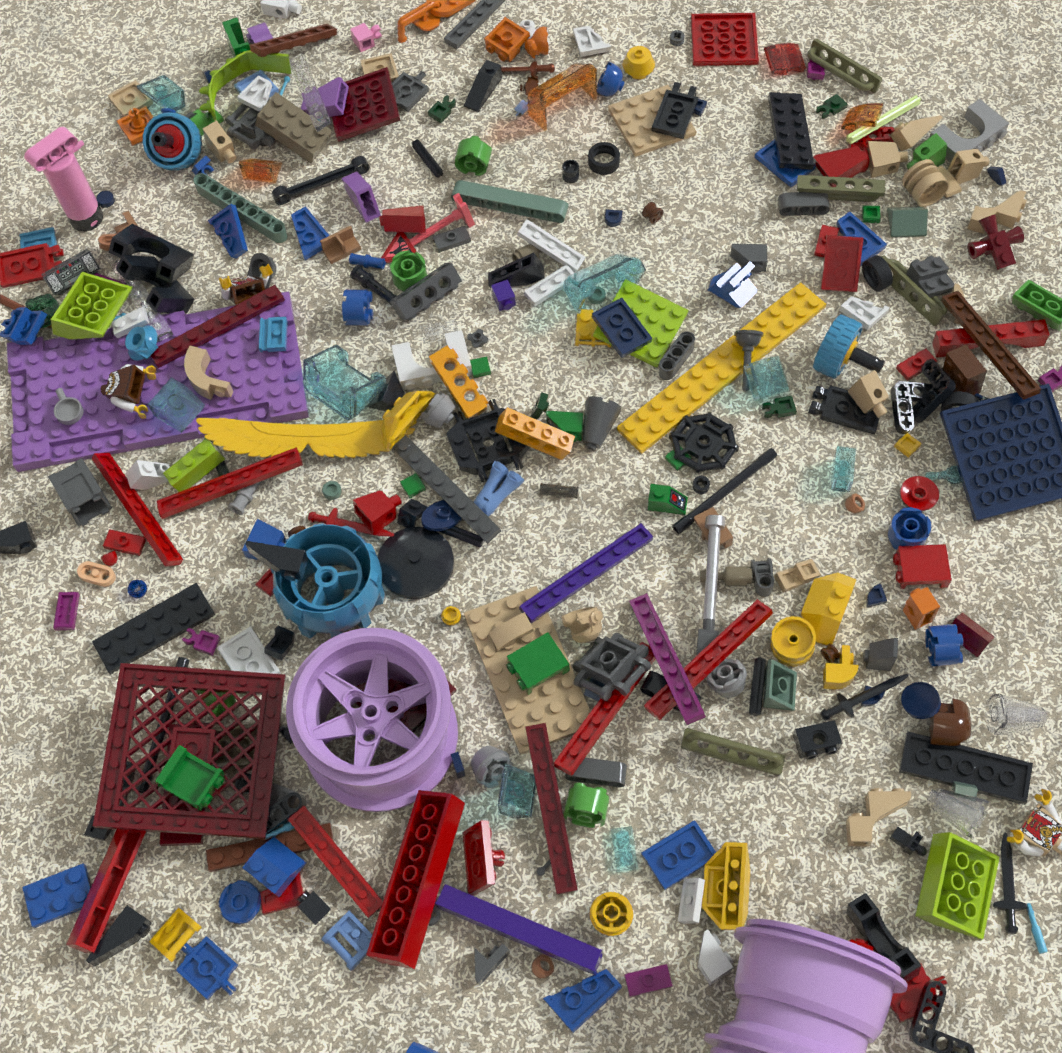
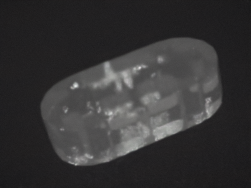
M698 740L697 744L701 748V742ZM681 749L676 763L678 772L683 775L692 773L699 753H688V750ZM686 757L690 758L689 765L691 767L688 766L687 769H683V765L680 762L684 763Z

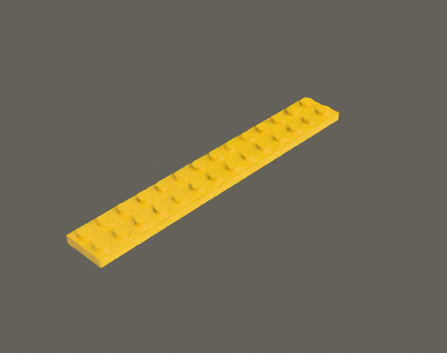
M801 282L740 329L756 330L764 333L760 343L754 347L751 353V367L826 308V303ZM731 336L619 424L617 431L642 454L678 426L683 416L693 414L743 374L744 352L742 351L743 347L737 343L736 336Z

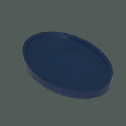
M444 500L435 502L427 507L421 517L423 527L430 531L450 529L462 520Z
M914 682L903 690L901 703L905 711L913 718L928 719L939 711L941 698L936 688L931 684Z

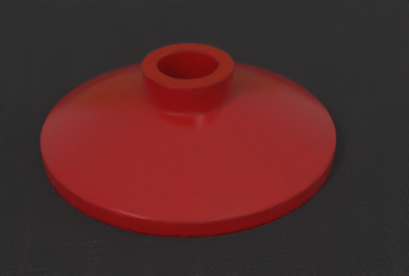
M913 476L903 482L900 496L906 506L926 511L933 508L938 502L939 490L936 484L929 478ZM919 494L922 498H918L915 495Z

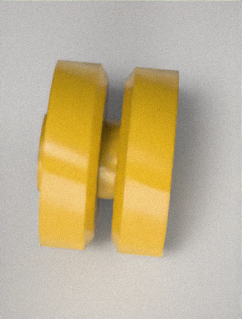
M795 616L786 617L777 622L772 630L771 650L778 662L786 666L797 667L804 665L811 659L816 643V633L813 626L807 620Z

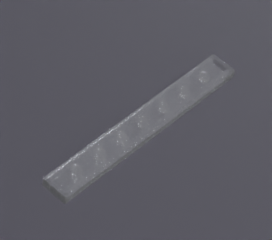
M300 53L290 60V66L314 128L319 132L332 122L304 55Z
M109 252L104 254L105 259L120 283L132 287L129 298L135 308L144 307L146 309L149 320L147 325L155 328L157 342L172 336L173 332L162 314L155 313L145 302L149 293L142 282L139 280H125L116 270L121 258Z

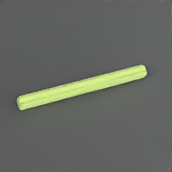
M915 95L846 136V142L853 144L918 106L921 98Z

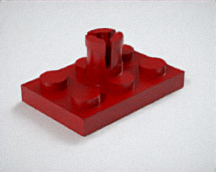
M826 236L821 280L822 290L857 292L863 237Z
M481 820L462 832L467 889L470 895H477L495 885L496 872L493 866L502 867L504 865V861L499 860L505 859L504 851L501 849L493 850L491 847L492 831L489 827V820Z

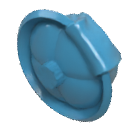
M149 325L133 328L125 339L128 354L131 359L136 361L148 359L158 348L156 345L157 332L154 327Z

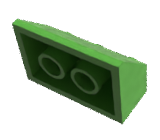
M1028 279L1013 294L1012 304L1016 305L1020 310L1033 315L1038 320L1045 319L1046 324L1060 331L1062 329V298Z

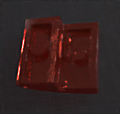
M781 43L764 48L772 74L787 75L789 71H805L806 66L798 44Z

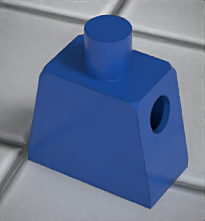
M259 519L256 520L247 541L282 547L286 544V538L282 531ZM244 545L242 551L245 557L258 560L249 553L246 545Z

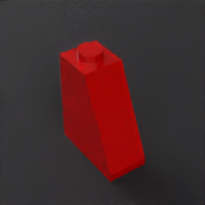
M858 146L817 154L813 156L816 168L822 176L852 178L868 167L869 157L864 150L861 151ZM829 183L831 187H836V184Z
M424 205L382 210V216H379L380 226H384L385 232L426 233Z

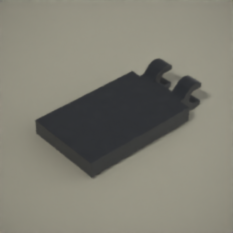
M674 82L672 91L666 90L652 125V132L684 139L698 104L699 97H696L697 87L690 86L688 94L680 93L681 83Z
M832 385L828 389L816 386L812 398L823 400L821 404L812 401L808 411L809 414H821V420L875 435L880 418L876 416L873 410L863 413L846 389Z

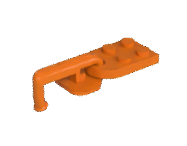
M426 0L424 4L400 17L397 22L398 41L400 43L406 42L405 26L410 23L415 24L423 31H431L440 25V17L452 16L476 0Z

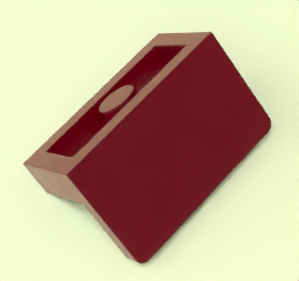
M964 613L958 615L951 623L956 624L958 634H962L963 647L976 657H979L995 638V636Z

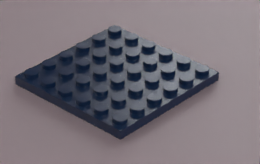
M1050 384L1041 385L1040 394L1024 400L1017 392L940 412L974 522L1062 499V420Z

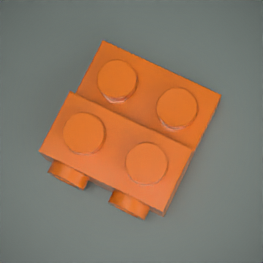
M504 17L484 38L486 50L491 54L494 52L498 54L499 59L502 61L507 60L511 62L521 52L520 47L530 37V32Z

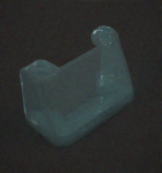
M615 254L569 275L565 279L563 287L575 311L578 312L585 308V299L590 298L595 293V284L613 276L616 277L618 283L627 279L638 284L646 269L641 260L636 257Z
M336 344L303 360V383L305 390L311 396L346 420H351L385 387L386 377L379 372H374L368 378L348 364V352Z

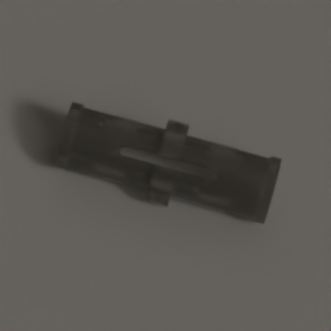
M558 483V485L540 484V495L556 496V498H578V486H564L562 483Z

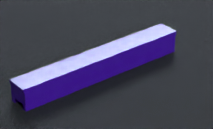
M446 884L438 900L435 902L440 910L596 976L597 969L603 956L601 949Z

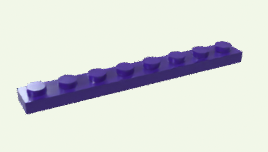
M640 523L521 604L519 610L522 613L525 612L529 622L533 623L651 542L653 536Z

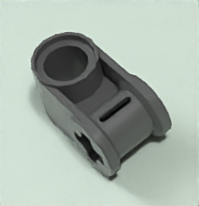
M771 558L765 561H755L753 559L750 562V566L752 568L755 591L759 596L767 597L772 593L774 586ZM762 583H765V584H767L768 586H767V587H764V586H762L761 584H762Z

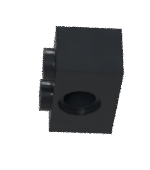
M835 720L797 728L793 733L800 758L813 759L821 753L832 755L837 753L842 745ZM819 738L823 744L818 745L814 743L813 739Z

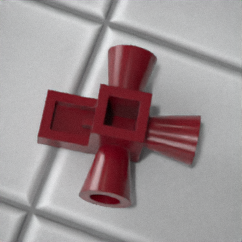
M996 214L979 220L987 236L980 239V241L968 243L967 249L970 257L976 259L984 253L986 256L992 254L997 270L1016 264L1010 244L1024 242L1022 228L1016 226L1008 232H1005V230L998 232Z

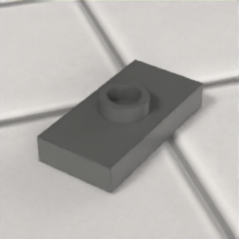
M462 226L434 235L433 241L440 253L470 243L471 238L466 227Z

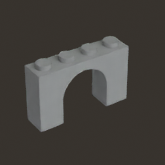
M979 99L968 106L964 117L979 130L981 134L979 137L973 139L959 137L944 124L932 131L930 137L937 133L947 143L945 158L952 162L957 151L978 149L982 152L984 148L991 147L997 139L1005 137L1009 122Z

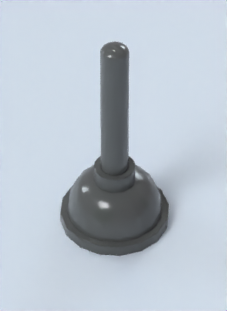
M737 330L734 332V336H736L737 343L743 347L742 351L744 352L742 390L749 391L751 353L754 347L760 343L764 333L756 330Z

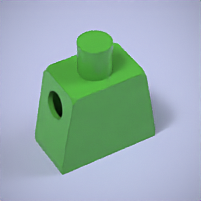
M935 133L913 151V160L907 164V169L909 170L916 163L926 159L932 160L936 167L945 163L947 143Z

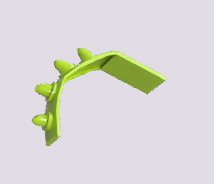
M249 50L234 58H228L226 64L219 70H212L210 72L212 78L208 86L200 88L199 93L207 95L209 100H207V103H203L199 109L212 113V117L216 121L214 102L216 93L223 86L249 70L291 74L289 54L271 53L267 54L266 57H259Z

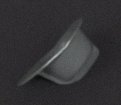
M256 253L251 258L247 276L260 277L262 273L259 268L269 264L273 274L269 276L265 287L266 290L270 286L271 279L276 275L277 267L273 258L268 257L264 253Z

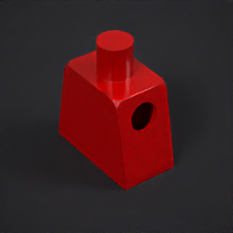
M380 490L353 499L354 513L372 534L377 533L396 519V507L402 504L397 494L388 498Z

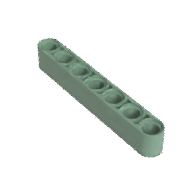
M204 173L195 175L193 181L199 195L222 209L230 204L236 205L239 219L276 243H283L287 240L288 235L282 221Z
M458 180L455 183L451 194V199L454 201L453 196L459 193L463 203L466 202L467 205L557 223L564 222L569 208L568 203L563 200Z

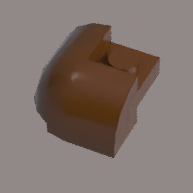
M952 698L951 704L941 703L939 711L930 718L929 735L931 744L957 746L970 738L971 717L966 703Z

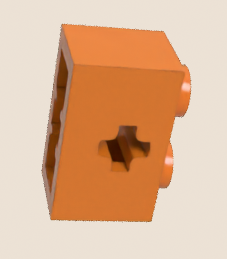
M928 587L913 590L909 594L910 596L906 601L903 612L916 630L933 622L940 605Z

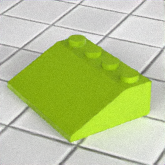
M82 272L51 318L53 335L67 339L102 338L131 293L132 287Z
M951 832L933 834L915 916L933 925L983 940L1000 857Z

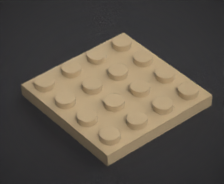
M669 85L608 105V111L635 157L696 136L697 131L691 122L684 139L652 132V125L666 90H671Z

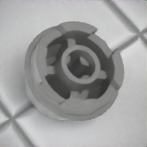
M440 391L429 403V406L421 414L420 418L425 421V424L441 428L444 423L448 424L454 417L452 413L456 406L448 394L445 395Z
M726 658L707 676V683L720 696L725 698L735 697L744 690L747 676L746 668L738 659L735 661Z
M493 746L481 748L471 760V767L477 782L485 785L487 788L498 786L499 783L497 781L504 775L508 777L513 766L509 759V754Z

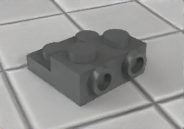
M931 255L923 261L916 259L911 262L906 273L930 298L952 292L954 282L947 275L949 267L940 256L934 257Z

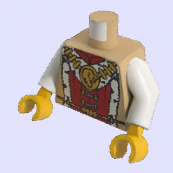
M1041 789L1043 796L1040 794L1034 796L1037 801L1041 802V805L1038 803L1033 808L1019 830H1010L1014 837H1007V841L1014 843L1024 855L1045 856L1053 849L1062 856V840L1059 838L1062 834V822L1051 802V792Z

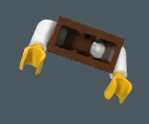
M267 264V266L259 268L262 273L260 277L248 275L230 280L229 276L225 279L219 278L222 297L225 300L230 299L234 304H239L264 291L269 276L273 274L270 265Z
M126 364L121 369L109 374L107 384L101 386V393L108 397L115 406L132 413L135 411L141 419L147 418L146 415L140 412H149L148 408L145 405H139L138 407L135 405L139 404L145 374L149 380H155L156 368L150 365L144 369L143 366Z

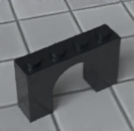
M134 224L129 225L113 236L109 248V253L119 258L122 255H132L137 252L150 253L159 257L162 260L159 262L156 276L171 284L191 268L194 257L193 253Z
M122 255L116 270L125 280L145 281L156 286L152 288L145 301L155 313H174L178 311L188 313L195 299L177 280L171 284L156 276L159 261L155 257Z

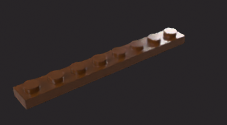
M955 291L942 296L941 302L1019 396L1024 400L1040 394V386L959 291Z

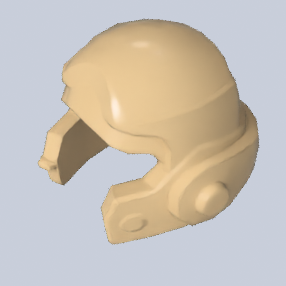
M597 607L575 610L561 617L564 627L570 628L572 639L576 642L588 643L594 641L601 633L603 613Z

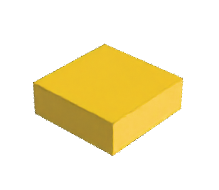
M907 433L895 443L894 447L909 458L922 443Z

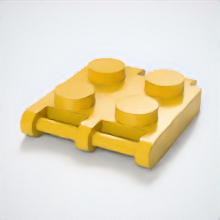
M581 309V314L577 313L575 346L581 344L591 345V347H595V345L611 347V345L605 342L595 341L599 339L593 337L594 331L598 326L591 317L593 310Z

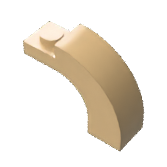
M189 346L184 359V368L194 390L210 400L213 394L219 397L231 398L233 389L230 382L211 378L205 374L211 360L207 350Z

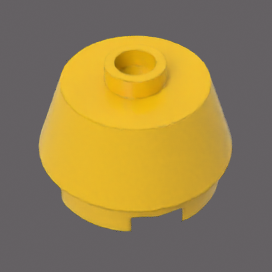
M635 46L627 52L622 66L624 72L632 76L633 79H645L647 75L653 72L655 61L648 48Z
M606 892L599 895L593 901L590 908V920L595 929L600 933L608 936L620 935L630 927L633 920V909L628 899L616 892Z

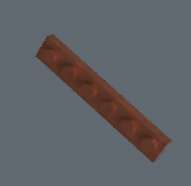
M329 24L319 25L250 44V51L259 57H266L267 54L279 53L285 49L290 50L296 46H305L306 43L318 42L320 39H329L331 36L337 35V28Z
M322 824L323 829L333 839L331 824ZM297 830L275 836L277 840L294 853L312 850ZM271 838L267 840L254 839L206 850L208 871L213 872L245 865L253 853Z

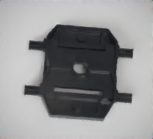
M495 399L488 402L492 411L466 420L463 419L461 411H458V414L455 412L453 415L457 423L446 433L460 471L479 475L481 482L488 480L485 472L491 470L494 461H498L503 465L514 462L516 470H519V467L522 469L524 466L522 465L521 458L529 449V446L507 437L512 451H509L503 435L495 432L498 418L505 410V408H498ZM467 433H468V436H469V438H470V441H471V443H472V445H473V448H474V450H475V453H476V455H477V458H478L479 462L477 461V459H476V457H475V454H474V452H473V449H472V447H471V444H470V442H469V439H468V437H467V435H466ZM486 440L494 442L491 446H485L483 443Z

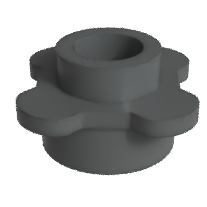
M477 329L476 332L467 335V339L471 341L474 348L481 347L488 342V337L483 334L482 329Z

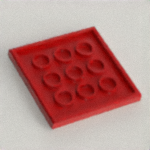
M755 13L691 14L693 66L759 64Z

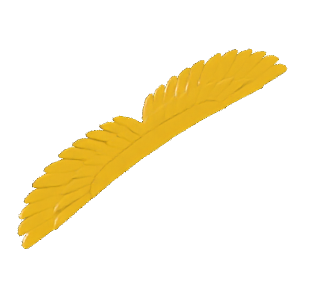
M227 418L196 419V422L202 426L198 427V430L203 434H207L205 438L214 441L213 445L224 446V451H235V454L249 453V457H257L259 455L260 458L270 455L272 457L295 447L301 453L307 444L321 457L326 455L327 457L334 458L335 455L339 458H345V456L355 458L356 456L367 457L366 453L379 455L380 451L387 452L385 450L382 430L383 420L341 424H281ZM410 427L408 431L400 438V440L405 435L412 434L415 431V428Z

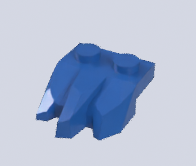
M19 307L11 312L10 319L4 320L1 324L5 329L0 332V336L19 345H32L37 338L40 328L45 323L44 320L47 314L43 311H30L26 307Z

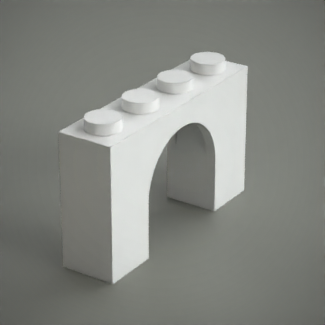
M462 330L446 333V346L448 345L450 349L453 348L459 357L457 358L460 365L463 363L469 372L467 376L472 375V367ZM409 342L392 345L398 377L403 390H413L416 387L431 386L433 383L443 382L434 368L422 367L414 361ZM453 364L445 366V369L448 371H452L455 368Z

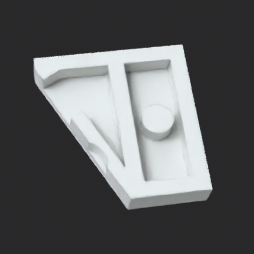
M590 26L573 29L580 57L611 51V45L604 43L602 37L595 33Z
M257 76L237 96L238 101L260 112L268 101L272 89L271 81Z
M851 296L840 306L839 311L860 322L863 328L869 330L886 315L889 307L879 308L873 306L874 302L863 301Z

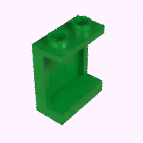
M238 18L222 22L233 56L236 57L245 51H249L250 45L244 41Z
M548 632L507 656L508 664H506L508 671L511 675H516L518 678L516 682L522 691L525 690L528 695L532 693L533 688L561 672L564 675L570 671L569 662Z
M179 745L155 782L162 789L201 811L204 806L207 807L212 801V794L215 789H219L222 786L225 774L222 769L211 766Z

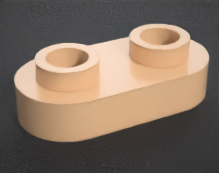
M86 561L77 568V574L81 580L95 585L107 587L112 585L116 579V574L112 568L105 565Z

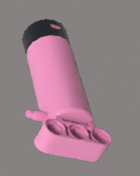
M59 127L29 148L24 158L35 170L43 171L72 227L78 231H91L101 224L103 212L74 155L84 145V142L82 140L78 141L66 127Z

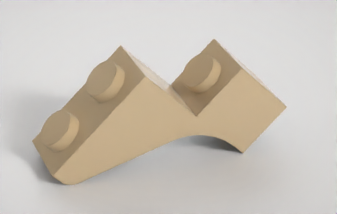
M1020 190L996 207L984 208L975 206L967 229L987 235L979 220L996 214L997 224L1013 228L1015 222L1019 223L1022 212L1019 211L1024 209L1027 202L1024 199L1026 192Z
M874 788L868 791L865 796L867 816H864L863 813H854L846 820L848 846H870L874 824L906 806L911 799V791H904L901 788L892 789L891 791Z

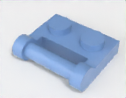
M348 911L321 940L326 945L329 944L347 963V968L352 971L366 956L372 934ZM338 933L358 952L354 957L335 938Z

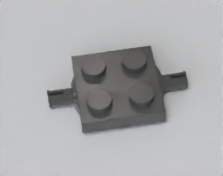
M420 71L415 77L403 72L392 82L397 106L407 112L429 92V87L421 82L426 76L424 71Z

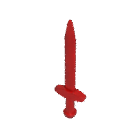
M334 508L329 516L319 515L316 512H310L308 515V520L312 523L315 521L326 525L349 526L357 532L375 536H394V533L385 529L372 534L363 523L338 518L337 508Z

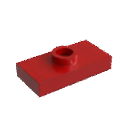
M822 225L814 256L824 258L826 236H837L839 228Z
M925 348L898 364L896 369L909 381L922 373V366L927 360L933 359L936 362L937 360Z
M109 529L103 547L108 550L140 556L147 539L144 536Z

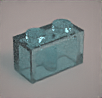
M836 447L833 458L831 490L850 492L854 479L856 448Z

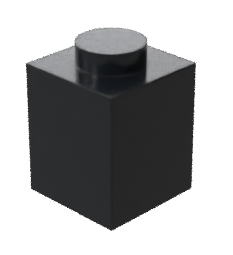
M312 889L309 892L305 890L297 898L299 902L296 906L314 925L331 910Z

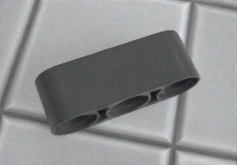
M788 192L782 193L778 197L779 213L782 216L825 215L830 211L827 193Z
M689 331L682 332L660 360V378L663 380L672 379L691 355L695 345L693 333Z
M585 758L572 776L566 774L565 779L582 783L624 787L627 765L622 762Z

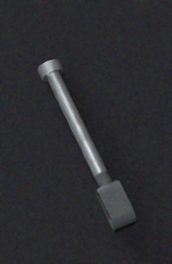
M708 515L705 520V528L709 529L704 613L703 628L698 629L696 656L719 635V630L714 629L720 531L725 528V517L720 515Z

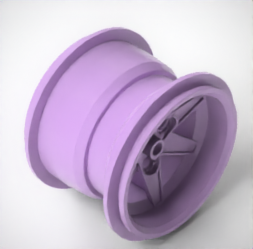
M361 628L339 634L321 644L304 660L290 685L286 704V718L291 739L302 758L306 761L312 776L319 786L329 796L348 807L363 811L383 812L408 806L415 802L418 790L432 791L443 779L452 764L450 754L456 752L458 724L451 703L446 675L435 656L424 645L408 635L384 628ZM393 678V680L412 685L388 694V679ZM367 682L364 692L355 687ZM339 701L347 713L325 722L330 710ZM354 703H362L361 707L357 709L352 708ZM426 703V722L418 738L400 719L408 709ZM397 706L398 710L396 712H388L390 707ZM367 735H375L372 741H365ZM356 736L354 764L345 762L335 756L325 744L336 738ZM381 738L409 750L393 761L370 766Z
M750 919L747 921L746 927H738L734 931V937L743 944L734 982L735 995L739 999L735 1018L721 1025L718 1034L706 1033L704 1040L714 1046L711 1048L710 1053H866L868 1043H873L882 1032L893 993L906 992L908 984L900 977L901 969L898 965L865 947L795 924L768 919Z

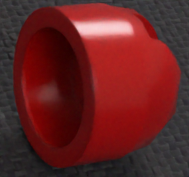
M114 550L102 555L101 559L105 565L113 566L117 563L118 557Z

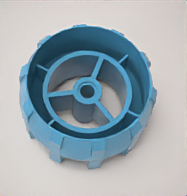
M324 523L314 524L312 527L304 529L297 534H292L285 540L286 544L283 547L305 550L308 557L302 580H286L271 569L273 573V593L286 620L290 619L298 625L301 634L308 638H312L316 633L330 634L331 638L356 625L360 628H367L371 624L369 613L374 606L383 604L385 597L382 587V570L372 544H368L356 533L355 529L349 526L341 527L325 525ZM332 565L346 566L353 570L337 573V570ZM315 572L314 579L318 590L312 603H310L301 596V590L305 581ZM354 589L347 598L342 600L345 593L344 590Z

